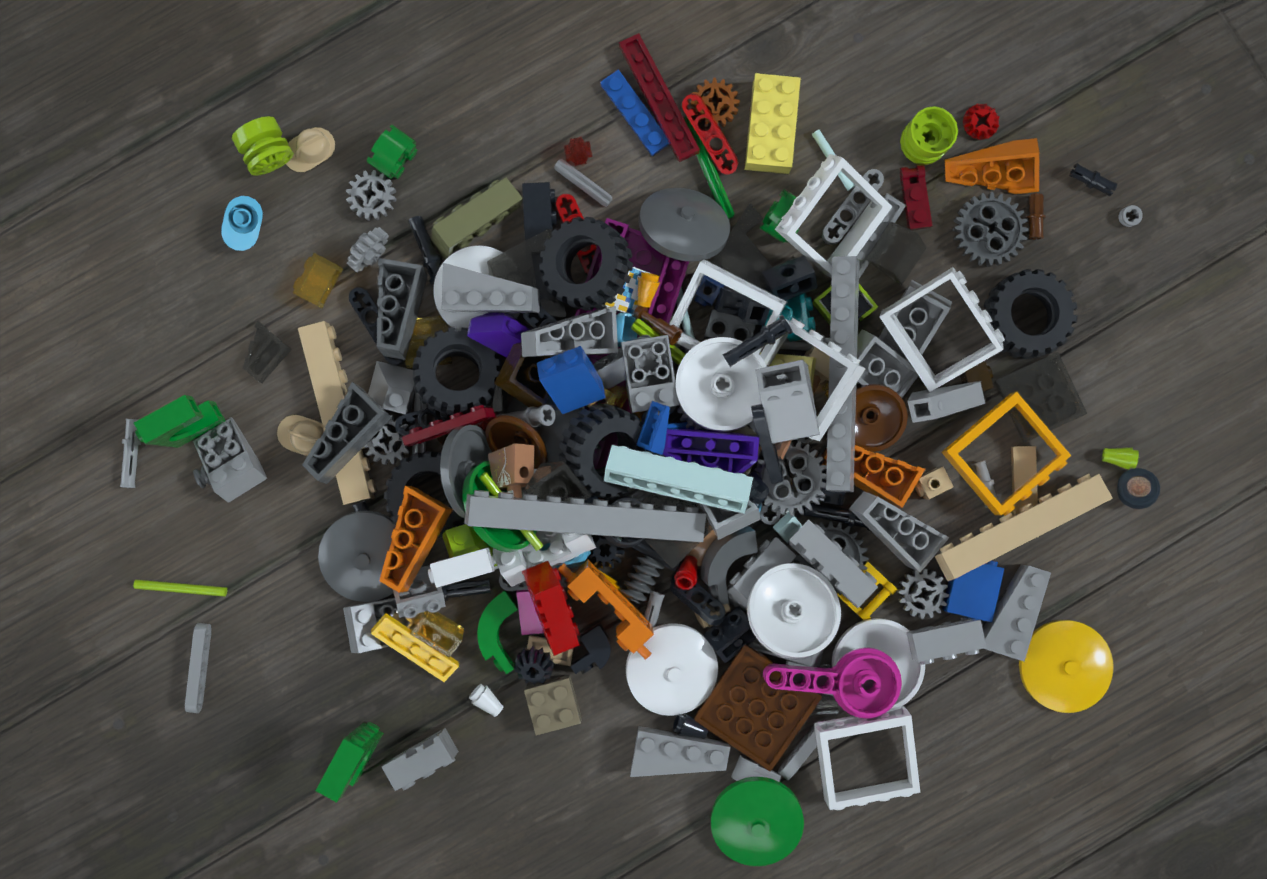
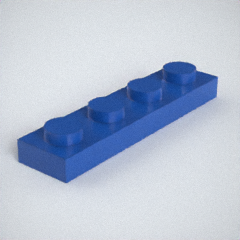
M619 69L600 82L601 87L652 157L670 145L663 130Z

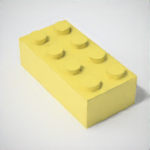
M755 73L744 170L790 173L793 163L801 78Z

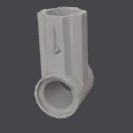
M740 755L731 777L736 781L748 777H767L780 782L781 775L772 770L771 772L749 757Z

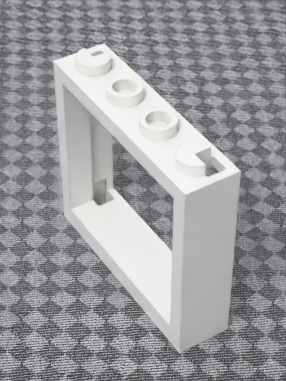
M829 154L826 160L822 161L821 167L815 175L809 179L802 193L796 197L789 211L781 218L782 220L775 230L802 255H805L821 272L832 278V257L857 256L892 206L844 158ZM841 171L871 202L828 261H826L795 232Z
M702 260L686 289L670 325L674 324L679 327L704 275L774 310L766 326L778 320L786 301L706 260ZM682 333L674 346H683L690 351L701 342ZM763 347L760 348L759 350H757V352L759 353V355H760V353H761Z
M953 267L882 310L879 316L929 392L1002 351L1003 341H1005L1000 330H994L990 324L992 319L986 310L982 311L977 303L980 301L973 290L969 292L965 286L967 281L961 271L956 272ZM951 279L991 340V343L935 375L894 313Z
M794 318L791 321L786 319L793 333L848 367L817 417L820 435L809 437L820 441L865 368L859 365L861 360L850 353L847 356L840 353L842 348L831 341L828 344L821 341L823 336L812 329L810 332L804 330L803 323ZM788 333L777 339L775 344H767L764 347L760 356L767 367H769Z
M905 706L891 708L886 713L874 718L849 716L814 723L824 800L830 810H842L848 806H863L869 802L888 801L890 798L909 797L915 793H920L912 716ZM902 726L908 779L843 792H834L828 740Z

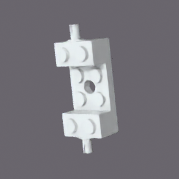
M537 531L536 536L543 545L551 543L547 550L541 551L540 549L536 551L531 544L510 553L493 548L491 558L493 565L497 564L499 566L501 575L513 587L525 581L522 574L523 570L545 561H549L553 568L596 548L591 534Z

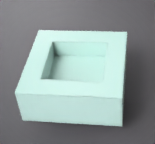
M789 512L773 526L775 531L787 543L802 527L796 517L791 516Z

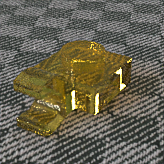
M615 385L610 390L604 388L606 397L604 399L607 400L605 404L622 408L628 397L626 387Z

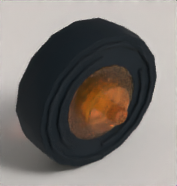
M1134 468L1121 475L1117 482L1116 491L1119 499L1126 506L1134 509H1144L1156 502L1160 495L1161 487L1158 478L1152 472L1142 468Z

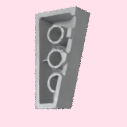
M808 520L789 539V545L818 572L824 575L858 609L878 588L875 584L877 580L869 572L864 574L858 568L860 564L850 555L847 557L841 551L842 547L833 539L829 540L824 535L825 532L820 526Z
M638 726L630 777L726 771L730 745L725 741L679 736L675 732Z

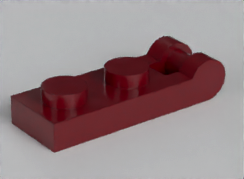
M916 165L915 168L911 169L902 167L900 168V179L904 204L906 205L905 212L908 231L931 228L932 219L925 180L924 165ZM916 177L917 183L910 184L909 179Z

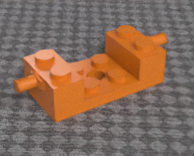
M589 559L574 573L565 563L558 567L557 570L568 582V593L576 601L580 599L585 603L598 591L599 594L597 595L606 605L611 603L614 606V613L622 620L616 627V637L618 638L617 643L623 650L627 651L629 649L633 654L637 651L644 660L652 654L643 645L654 635L652 624Z

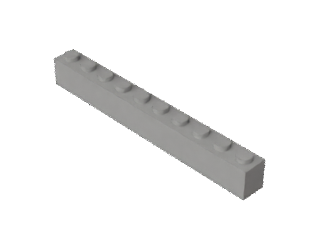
M856 256L832 257L830 341L842 348L840 353L847 356L850 353L857 357L859 261ZM831 356L829 362V398L848 367ZM856 385L828 427L826 490L830 492H854Z
M474 490V494H467L464 522L467 526L703 542L706 514L699 512L698 507L685 506L684 510H676L674 505H662L661 509L653 508L654 504L640 503L639 507L631 506V502L617 501L616 505H608L607 500L594 499L593 503H584L585 499L573 497L570 498L569 502L561 501V497L546 496V500L537 499V495L523 494L522 498L513 497V493L499 492L498 496H490L489 491Z

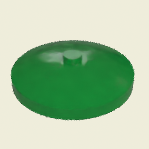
M485 461L472 468L464 480L463 504L465 511L467 494H474V490L489 491L479 479L485 472L492 479L489 461ZM472 526L484 542L502 552H515L530 544L519 529Z
M748 777L730 784L719 794L711 811V830L717 846L730 859L744 865L766 866L784 859L796 848L803 834L804 817L799 800L787 786L771 778Z

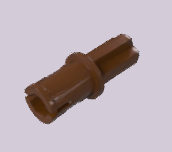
M1039 193L1031 194L1029 197V215L1027 219H1029V239L1031 240L1044 238L1043 219L1046 218V215H1043L1044 196Z

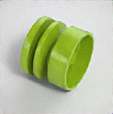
M935 106L924 108L914 116L902 131L900 144L903 153L916 164L928 165L936 162L955 143L958 135L957 122L952 114L943 108Z
M267 116L254 119L238 128L232 135V140L238 152L244 155L243 161L248 165L247 168L251 175L257 176L272 172L288 163L294 155L292 149L288 146L287 140L281 138L283 133L274 117Z

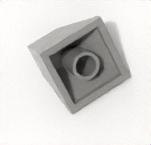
M377 361L368 395L384 410L404 415L411 413L415 398L413 370Z

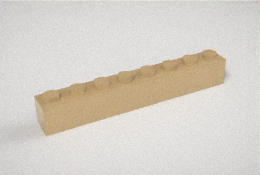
M322 321L300 327L298 331L325 431L326 424L332 419L338 409V404L347 394L345 383L348 382L345 370H341L339 361H342L340 349L335 347V329L329 323ZM362 449L336 475L343 505L375 498L376 486L374 480L370 479L368 474L370 463L368 458L364 457Z
M1087 474L1077 479V485L1072 487L1069 483L1057 489L1059 494L1052 497L1051 493L1038 499L1039 504L1032 506L1029 503L1018 509L1020 511L1019 514L1013 516L1012 513H1009L999 518L1001 523L995 526L989 523L979 528L981 533L976 536L970 533L960 538V544L954 546L953 543H950L940 548L941 553L936 555L935 558L947 581L956 579L1113 499L1100 474L1093 477Z

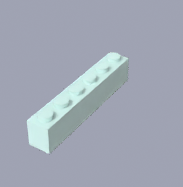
M612 445L605 468L604 481L745 514L753 477L742 473L723 471L720 468L701 466L695 462L679 461L673 457L653 455L647 451L640 452L625 446Z

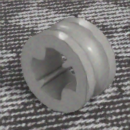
M1131 205L1119 212L1118 219L1123 226L1131 227L1141 222L1142 211L1139 207ZM1132 211L1135 219L1128 221L1129 217L1127 218L1126 214Z

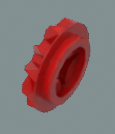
M977 103L966 111L963 117V127L966 133L974 139H988L995 134L1000 126V116L995 112V108H991L987 104ZM977 116L979 118L987 116V120L985 121L986 126L984 124H981L977 128L975 127L977 125V122L979 121Z

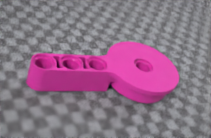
M865 647L848 652L832 668L769 664L763 671V678L771 688L833 694L836 702L843 710L859 718H874L889 711L898 700L902 686L900 671L892 658L878 649ZM773 671L780 672V678L777 681L769 680V676ZM802 673L804 675L802 682L793 683L795 674ZM819 676H827V681L824 685L819 686L816 684ZM872 679L873 686L868 690H864L861 684Z

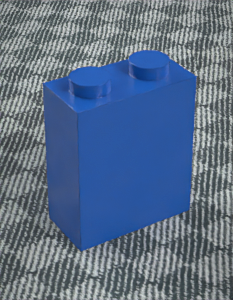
M581 346L537 363L539 380L562 414L606 398L603 381Z
M989 561L956 579L948 581L946 593L949 594V597L944 598V602L947 605L943 606L942 610L992 622L1004 568L997 567L998 562Z

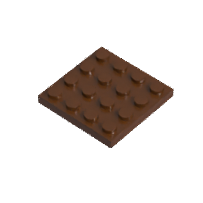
M745 644L695 715L694 720L771 772L822 699V694L771 688L763 678V671L769 664L776 663ZM773 671L769 676V680L777 681L780 678V672Z

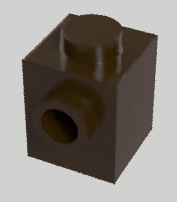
M986 362L979 363L960 374L962 384L981 381L983 391L994 388L991 380L993 373L990 366L986 365Z

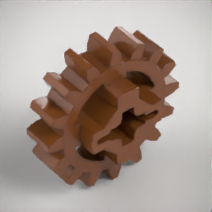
M713 78L710 84L706 79L704 80V87L698 84L696 87L697 92L692 93L702 97L717 124L720 123L722 127H725L726 120L732 122V114L737 115L738 113L736 106H739L740 100L735 99L738 92H731L733 85L725 86V79L717 83L716 78ZM710 91L707 96H703V94ZM714 96L716 103L718 104L716 111L712 103ZM697 100L691 101L690 107H695L696 115L704 113L703 109L700 112L697 110ZM728 109V111L724 115L719 116V114L723 110ZM701 118L699 120V122H701L702 120L705 121L706 128L711 123L710 120L707 118Z

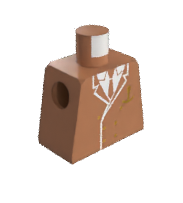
M512 444L489 453L488 459L492 479L500 490H507L508 493H513V497L522 498L521 488L531 485L534 481V445Z

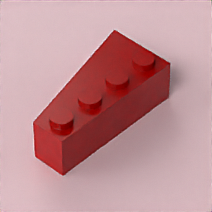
M545 561L523 570L522 574L553 656L579 646L577 636L580 635L576 623H572L571 618L574 615L570 605L566 603L568 598L564 587L559 582L561 577L557 568L552 569L549 561Z

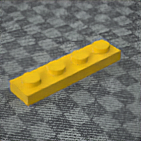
M387 613L371 629L373 636L443 682L459 667L457 660Z

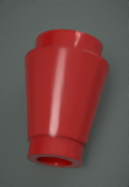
M686 556L674 576L676 585L681 589L689 590L697 583L698 560L694 556Z

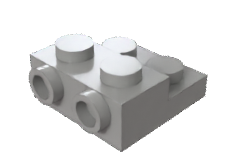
M430 565L420 568L407 592L399 593L393 589L399 618H413L417 613L426 611L434 613L439 611L440 608L446 607L442 587L436 588L435 583H431L429 579L428 569H431Z

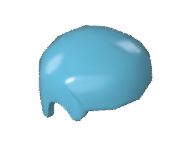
M618 313L616 315L618 347H622L621 342L632 341L637 338V333L631 329L636 318L630 313Z

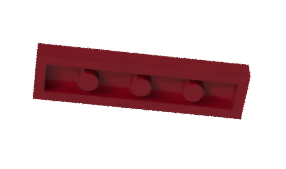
M479 405L471 408V412L464 415L463 412L449 416L450 420L448 421L437 420L429 423L430 427L428 428L417 427L409 430V435L402 437L404 446H415L449 434L459 426L475 425L495 418L493 408H484V405Z

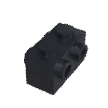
M739 606L729 612L721 624L710 627L703 634L724 663L739 653L745 644L749 645L756 639L750 627L748 617Z

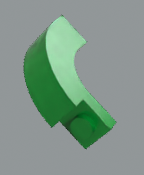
M507 590L495 597L484 609L477 631L479 648L485 661L494 656V664L500 672L504 670L506 674L514 669L515 664L501 645L499 630L502 622L518 610V604Z

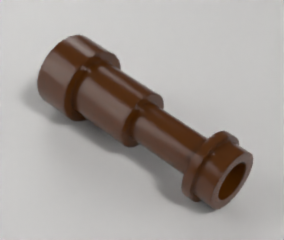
M638 306L633 312L634 318L643 320L661 336L668 335L670 345L676 344L680 339L682 329L674 324H668L661 318H655L648 313V308Z

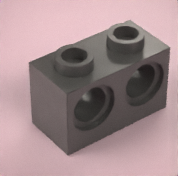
M712 309L704 338L727 337L735 339L734 332L741 330L746 334V340L752 337L756 324L745 323L740 317L717 312ZM714 324H721L724 327V333L716 335L712 331V326Z

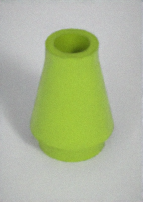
M1133 447L1103 449V462H1108L1128 470L1136 468L1139 452L1138 450H1133Z

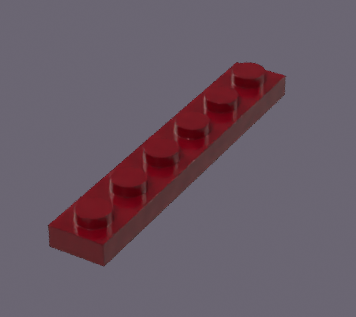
M638 33L619 42V47L678 161H684L698 154L700 149L640 34Z

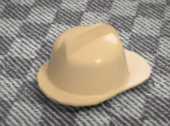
M323 128L303 130L288 143L294 155L286 165L296 172H306L332 156L335 150L333 136Z
M291 415L281 421L278 426L277 436L281 445L286 449L308 456L317 439H320L324 428L323 424L299 415Z

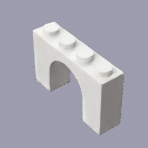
M488 547L430 564L431 569H428V575L431 583H435L437 588L493 572L499 566L494 567Z

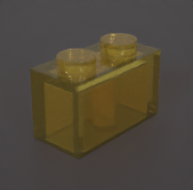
M313 253L312 257H308L304 264L305 270L302 276L298 277L293 285V294L323 308L343 269L339 265Z
M426 611L419 613L414 619L410 635L450 658L462 642L464 628L439 612L432 613Z

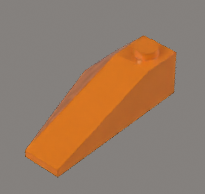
M1037 138L1014 140L945 159L946 182L968 186L976 184L987 186V189L995 190L996 188L1008 190V193L1013 194L1039 192V147Z

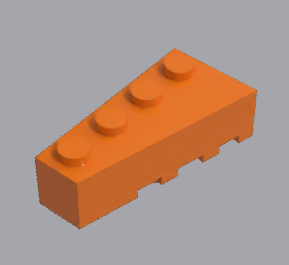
M855 445L854 485L867 493L878 496L899 509L903 508L925 469L885 457L877 452L864 450V448ZM827 448L821 456L824 458L822 465H827Z
M405 486L402 505L398 510L397 515L399 516L396 527L392 532L389 551H387L379 580L399 593L409 590L453 510L413 486Z

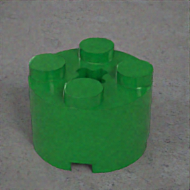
M390 125L391 131L385 130L372 147L371 151L374 155L373 158L368 156L367 163L390 179L393 177L399 179L405 170L403 165L407 159L411 161L418 150L416 149V141L394 125Z
M785 189L779 194L781 196L779 202L774 201L762 221L764 224L760 226L761 230L782 243L788 241L775 228L796 199V196Z

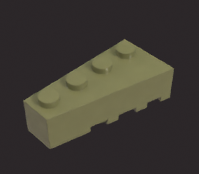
M507 177L501 181L495 180L489 185L488 190L483 193L477 192L470 198V202L465 205L460 204L452 210V214L446 218L442 216L433 223L432 244L446 260L457 249L469 247L474 236L482 237L492 227L491 223L499 224L520 208L523 198Z

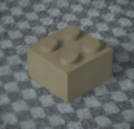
M571 675L548 680L544 684L529 685L524 689L535 735L581 724L582 717Z

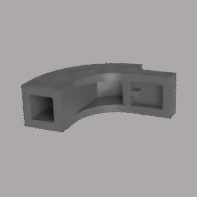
M749 525L719 540L716 538L704 555L701 565V579L708 585L709 594L722 605L729 603L726 574L730 565L741 556L758 552L756 533Z

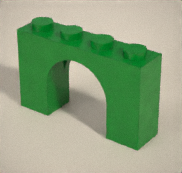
M183 395L134 422V425L137 429L135 430L136 436L142 443L179 448L226 420L216 402L207 400L197 405L192 396Z
M363 722L343 739L315 790L316 792L337 803L343 797L348 785L353 787L357 783L384 734L379 731L380 728L371 722H367V724Z

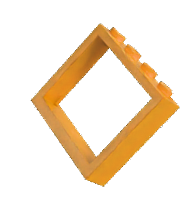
M1018 392L1011 393L941 452L994 515L1003 514L1004 516L1015 509L1014 504L1016 502L1027 499L1033 493L1031 490L1036 485L1041 486L1050 479L1048 476L1054 470L1059 471L1066 466V460L1071 456ZM1015 406L1057 456L1000 504L958 453Z

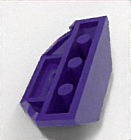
M488 312L470 320L467 336L507 358L513 344L522 342L521 333L534 328L508 313Z
M667 429L663 455L688 463L695 462L705 467L720 468L731 473H744L758 461L760 437L707 430Z

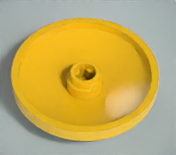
M1056 620L1040 626L1033 632L1025 661L1019 660V672L1025 689L1038 703L1057 712L1074 713L1093 706L1105 695L1113 676V659L1107 643L1093 628L1072 620Z

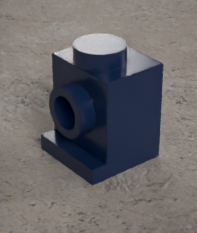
M704 275L694 295V301L702 307H706V305L711 307L719 295L720 288H724L725 285ZM705 288H710L712 293L710 295H705L703 290Z

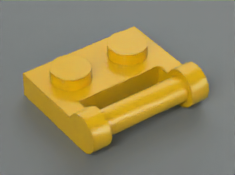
M868 561L863 564L867 567V570L861 571L864 574L869 572L877 580L875 584L878 585L880 583L884 587L875 598L862 610L860 607L857 609L843 595L839 596L837 593V596L862 620L871 619L870 615L890 594H894L898 590Z

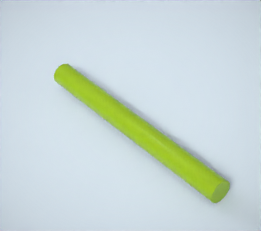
M487 472L479 477L493 496H498V493L502 492ZM520 530L536 551L543 547V544L532 530Z
M145 580L134 581V589L224 597L227 595L226 587Z

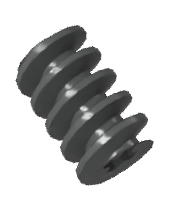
M645 554L644 558H636L640 566L632 565L636 573L627 574L631 582L623 581L627 589H619L624 596L639 603L638 600L646 601L647 598L643 595V592H651L647 584L655 585L656 582L652 579V576H660L656 568L664 569V565Z

